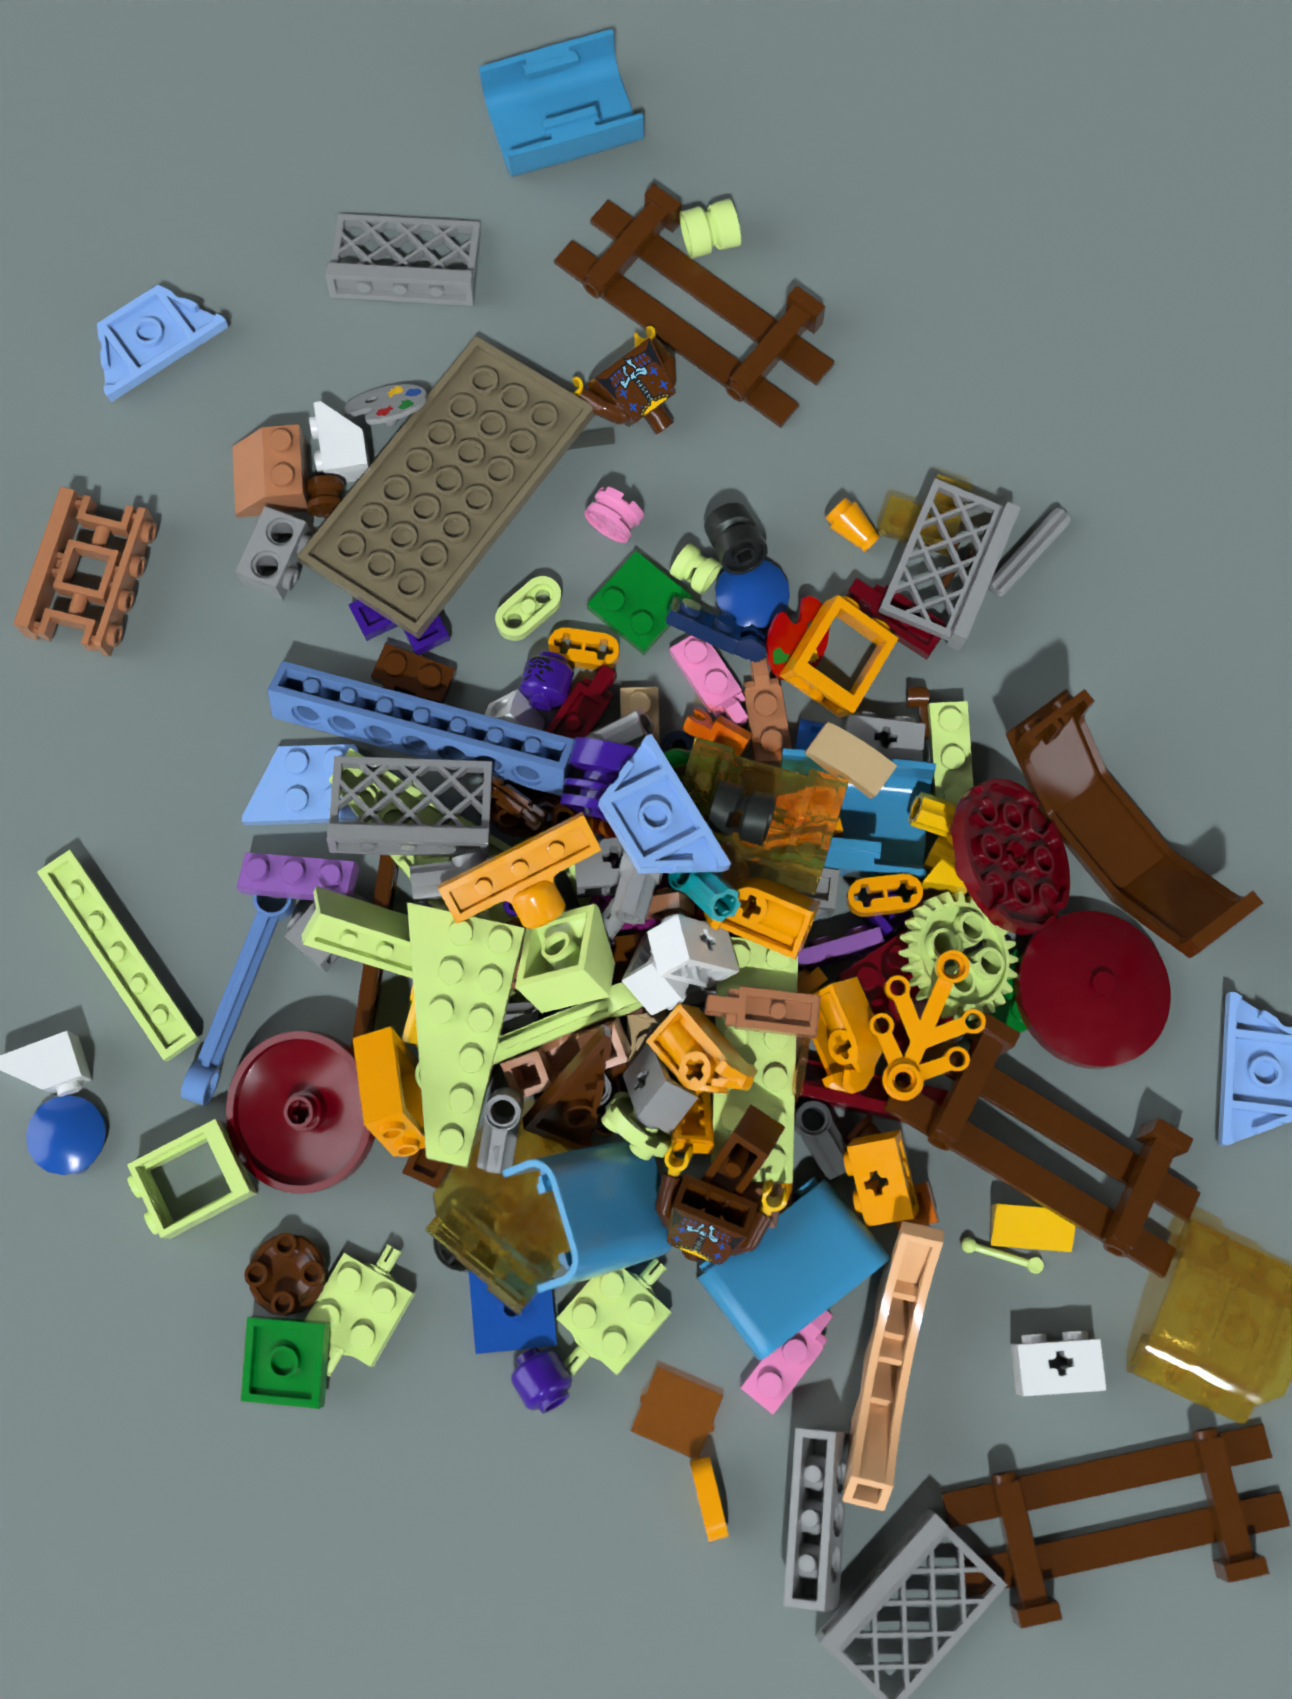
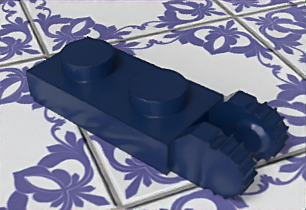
M675 596L673 597L668 607L665 619L666 624L730 654H735L746 660L750 659V662H760V660L766 657V633L759 631L758 628L753 626L742 629L737 626V623L732 618L722 614L713 615L703 610V607L692 599L684 598L681 600Z

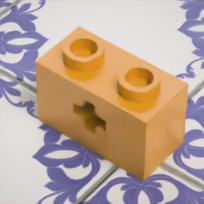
M901 1130L853 1138L847 1146L848 1151L844 1152L843 1158L848 1176L854 1175L857 1191L853 1192L854 1207L858 1216L863 1215L865 1226L869 1227L914 1219L919 1206ZM875 1171H878L880 1178L887 1177L884 1186L881 1187L879 1180L871 1179Z

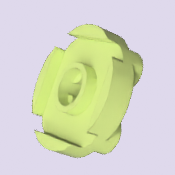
M617 1092L606 1106V1112L601 1118L604 1126L614 1133H619L631 1143L629 1148L637 1157L646 1161L652 1155L664 1158L671 1145V1134L658 1128L649 1129L643 1126L635 1117V1110L628 1092Z

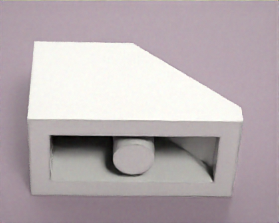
M64 1031L0 1055L1 1071L53 1094L57 1093L59 1097L80 1091L82 1089L81 1084L92 1080L79 1036L69 1031Z

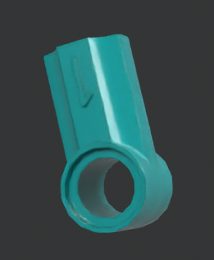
M722 872L669 873L670 886L685 893L710 918L722 922L725 918L735 916L741 905L738 900L739 892L723 878Z

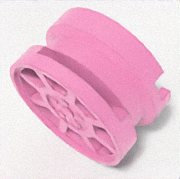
M602 486L595 495L596 502L591 503L586 508L584 516L603 535L614 541L627 543L631 537V529L640 524L644 518V513L633 500L630 503L625 500L622 492L611 487H607L605 490Z

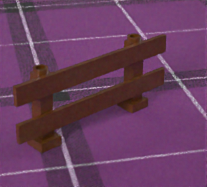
M654 183L645 192V208L635 219L607 200L590 219V224L615 241L611 247L598 259L571 240L555 258L554 264L583 284L584 289L592 297H601L645 330L648 326L654 327L658 340L725 387L730 397L738 402L744 401L775 425L782 428L798 409L799 404L765 380V378L781 360L815 386L820 383L834 366L835 362L800 337L806 330L815 334L822 326L826 306L796 286L788 295L786 313L777 321L658 236L664 228L672 233L680 225L679 213L682 211V203ZM639 258L758 344L757 347L743 363L632 284L623 275Z
M988 1013L984 1014L986 1025L981 1032L965 1034V1036L973 1040L967 1051L970 1056L967 1068L962 1071L943 1073L953 1082L941 1105L922 1093L906 1101L897 1100L889 1096L883 1110L928 1136V1142L936 1148L944 1151L951 1150L1101 1241L1104 1243L1103 1248L1109 1253L1122 1258L1127 1257L1160 1278L1166 1276L1177 1248L1145 1230L1143 1226L1153 1203L1183 1221H1189L1200 1192L1172 1176L1167 1171L1174 1157L1188 1153L1193 1141L1192 1137L1164 1120L1157 1118L1141 1125L1135 1139L1144 1144L1140 1155L1098 1131L994 1067L998 1056L1015 1047L1021 1033ZM979 1018L971 1022L970 1029H976L979 1026ZM951 1040L941 1042L926 1048L921 1061L926 1063L941 1058L949 1048L960 1046ZM954 1051L951 1053L949 1061L954 1067H959L962 1065L964 1058L959 1051ZM900 1080L896 1082L900 1088L908 1086ZM978 1098H983L1126 1185L1115 1211L969 1123L967 1120Z
M1264 1424L1220 1433L1217 1427L1202 1428L1192 1431L1194 1437L1192 1439L1022 1476H1016L1015 1470L999 1472L991 1475L992 1482L941 1493L949 1528L999 1517L1007 1551L980 1556V1558L1007 1584L1005 1589L1015 1587L1019 1603L1010 1604L1013 1622L1021 1629L1063 1620L1059 1602L1053 1597L1047 1596L1043 1581L1216 1542L1219 1544L1222 1558L1212 1560L1217 1578L1231 1583L1270 1574L1265 1556L1253 1552L1249 1535L1291 1525L1281 1491L1239 1500L1231 1470L1232 1466L1272 1458ZM1201 1474L1208 1507L1044 1543H1034L1027 1511ZM969 1559L964 1560V1566H974ZM982 1572L965 1573L966 1597L983 1594L993 1584Z

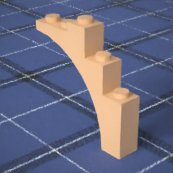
M902 1221L889 1264H885L877 1289L873 1329L864 1353L860 1395L851 1419L843 1502L884 1511L892 1492L908 1381L929 1288L943 1246L944 1230Z

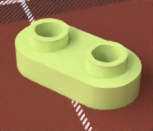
M538 576L531 579L498 608L495 615L497 630L501 636L511 641L522 640L559 609L562 601L558 583L550 577ZM540 595H547L550 598L546 603H539L536 599ZM512 619L522 621L521 625L516 628L510 627L508 624Z

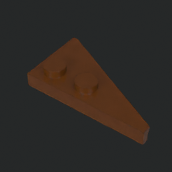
M602 1025L524 1115L522 1118L524 1130L574 1150L592 1147L591 1136L593 1126L597 1124V1108L601 1104L605 1084L606 1061H609L611 1054L610 1041L612 1039V1030L610 1027Z

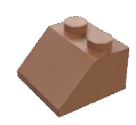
M299 424L261 427L232 446L235 515L237 518L260 516L264 506L282 513L308 512L307 503L310 500V494L306 489V482L309 480L307 442Z

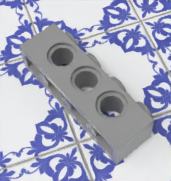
M795 1428L783 1602L785 1607L821 1612L839 1608L845 1502L842 1499L850 1432Z

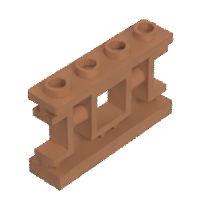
M60 487L13 625L24 637L39 640L42 637L47 641L52 640L57 624L83 630L84 633L80 643L85 649L93 652L96 650L102 655L110 657L113 648L117 647L121 642L123 635L121 624L125 612H129L133 606V588L136 579L143 575L146 562L144 555L148 544H152L155 539L157 525L148 509L140 506L136 510L134 506L126 505L121 522L95 516L97 504L91 496L84 495L81 497L73 489ZM79 523L84 528L95 530L91 544L73 540ZM110 534L128 538L123 555L117 550L106 548ZM80 556L107 562L98 590L71 584ZM55 592L72 598L67 613L50 609ZM87 602L105 606L100 624L94 619L83 617Z

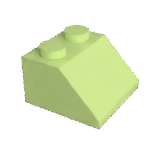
M591 904L565 911L547 925L535 929L526 928L515 988L541 1013L610 997L615 962L599 907L596 904Z

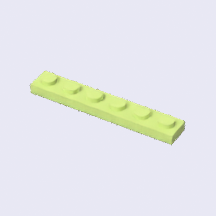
M68 850L37 871L162 1059L168 1062L200 1040V1037L75 853Z

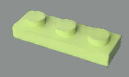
M968 701L929 703L927 711L931 763H936V770L932 778L933 796L958 804L964 793L974 786Z

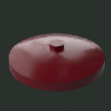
M1078 911L1056 918L1057 922L1054 925L1036 932L1026 943L1018 959L1015 970L1018 975L1014 978V991L1020 1016L1027 1030L1040 1046L1068 1064L1087 1069L1116 1067L1146 1052L1162 1033L1168 1019L1171 1004V988L1168 973L1160 954L1152 942L1129 922L1114 915L1097 911Z
M291 1031L272 1036L258 1044L247 1054L232 1078L226 1102V1122L229 1137L242 1164L264 1184L276 1190L294 1194L325 1190L338 1185L350 1177L368 1156L375 1136L363 1123L354 1050L341 1040L316 1031Z

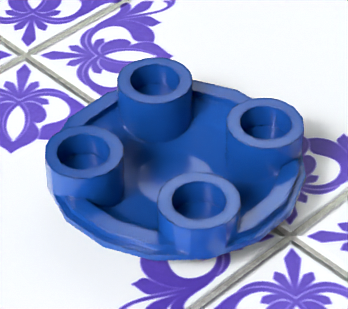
M766 560L759 567L745 574L733 575L724 570L719 576L715 589L716 602L721 610V614L732 618L738 626L745 628L750 626L756 628L770 627L775 615L786 611L790 598L789 583L783 572Z
M72 1095L52 1098L41 1105L29 1121L26 1133L28 1151L34 1162L47 1172L60 1175L83 1173L94 1163L103 1149L108 1126L107 1120L100 1114L97 1107L85 1098Z

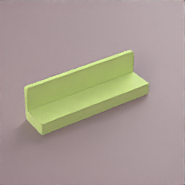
M319 886L315 888L313 894L316 910L301 935L303 945L413 978L409 920L407 915Z

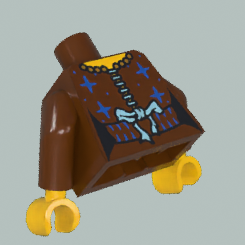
M648 326L646 327L647 338H641L635 332V348L587 383L590 389H585L583 381L579 377H574L572 382L578 390L571 393L588 402L593 407V414L617 425L625 424L630 427L644 417L657 435L674 423L662 406V403L676 393L674 388L677 382L676 367L673 354L660 340L656 339L654 327Z
M674 1141L664 1156L665 1164L669 1169L668 1172H663L655 1201L656 1212L663 1226L668 1228L667 1242L669 1245L682 1250L683 1255L688 1260L699 1261L704 1259L716 1265L723 1264L731 1255L736 1256L755 1250L773 1220L772 1212L782 1210L786 1205V1187H784L780 1196L771 1197L769 1194L773 1187V1180H767L762 1187V1206L759 1209L757 1208L758 1204L690 1175L684 1174L681 1177L680 1172L689 1164L693 1156V1149L689 1146L685 1158L679 1159L673 1153L676 1141Z

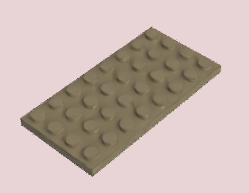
M477 336L474 337L427 395L426 404L409 417L297 555L300 563L418 639H420L595 416L593 414V407L588 402Z

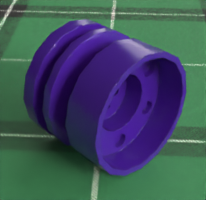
M575 737L569 764L585 771L584 778H566L564 785L580 790V796L561 794L559 804L571 808L577 813L583 812L585 817L608 822L598 806L599 800L610 784L614 783L621 769L628 760H631L638 749L599 739Z

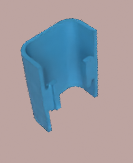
M612 29L543 47L478 67L487 111L510 178L644 139L642 113L633 114L618 71Z
M783 748L780 776L783 795L832 785L843 828V838L821 836L820 849L792 855L772 853L771 862L840 870L839 876L868 878L911 874L921 883L925 880L927 869H923L926 831L910 826L908 818L910 807L915 797L921 791L930 794L936 763L888 758L897 767L878 794L870 799L841 775L833 777L804 754L806 750ZM776 817L777 826H783L784 822L781 821L780 817Z
M625 1140L531 1159L502 1170L504 1178L540 1170L541 1176L538 1177L539 1183L536 1184L539 1194L554 1192L571 1251L557 1255L560 1266L564 1265L565 1270H569L568 1273L560 1278L537 1285L538 1293L634 1266L663 1256L671 1250L673 1246H670L667 1242L668 1228L663 1226L655 1209V1201L661 1178L653 1155L648 1161L637 1157L629 1148L631 1143Z

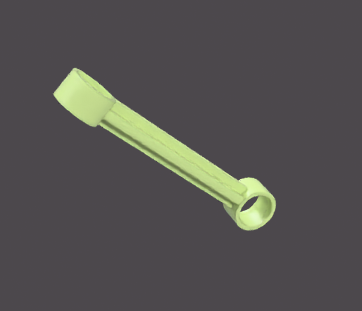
M620 982L611 986L610 997L575 1005L500 1036L494 1064L606 1018H615L632 1013L642 1008L643 1005L625 984ZM418 1063L415 1070V1079L421 1088L420 1066Z

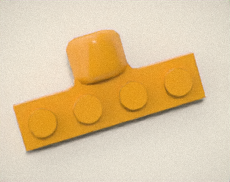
M583 812L439 884L438 890L456 924L499 902L507 901L512 904L522 925L528 929H535L554 921L565 910V902L554 882V876L558 872L602 850Z

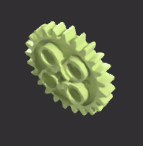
M961 891L954 894L945 892L924 900V905L912 910L915 917L904 922L910 932L900 935V939L908 944V948L899 951V955L909 960V964L904 965L901 971L912 972L913 978L909 980L910 987L918 985L920 988L916 1000L929 999L938 978L935 972V962L942 953L949 950L963 952L964 949L982 941L983 946L965 955L970 963L969 973L964 980L955 983V985L953 984L941 1012V1018L954 1017L955 1020L960 1018L961 1014L969 1009L980 1010L983 1014L994 1013L996 1006L1006 1003L1003 994L1013 992V988L1007 980L1016 978L1018 974L1010 969L1009 966L1012 963L1018 962V958L1009 955L1008 949L1014 947L1016 942L1006 941L1004 936L1008 931L993 925L975 904L972 897L968 896L965 898L964 893ZM954 962V964L945 966L944 970L947 974L954 975L958 971V965ZM971 1013L966 1017V1020H976L978 1016Z

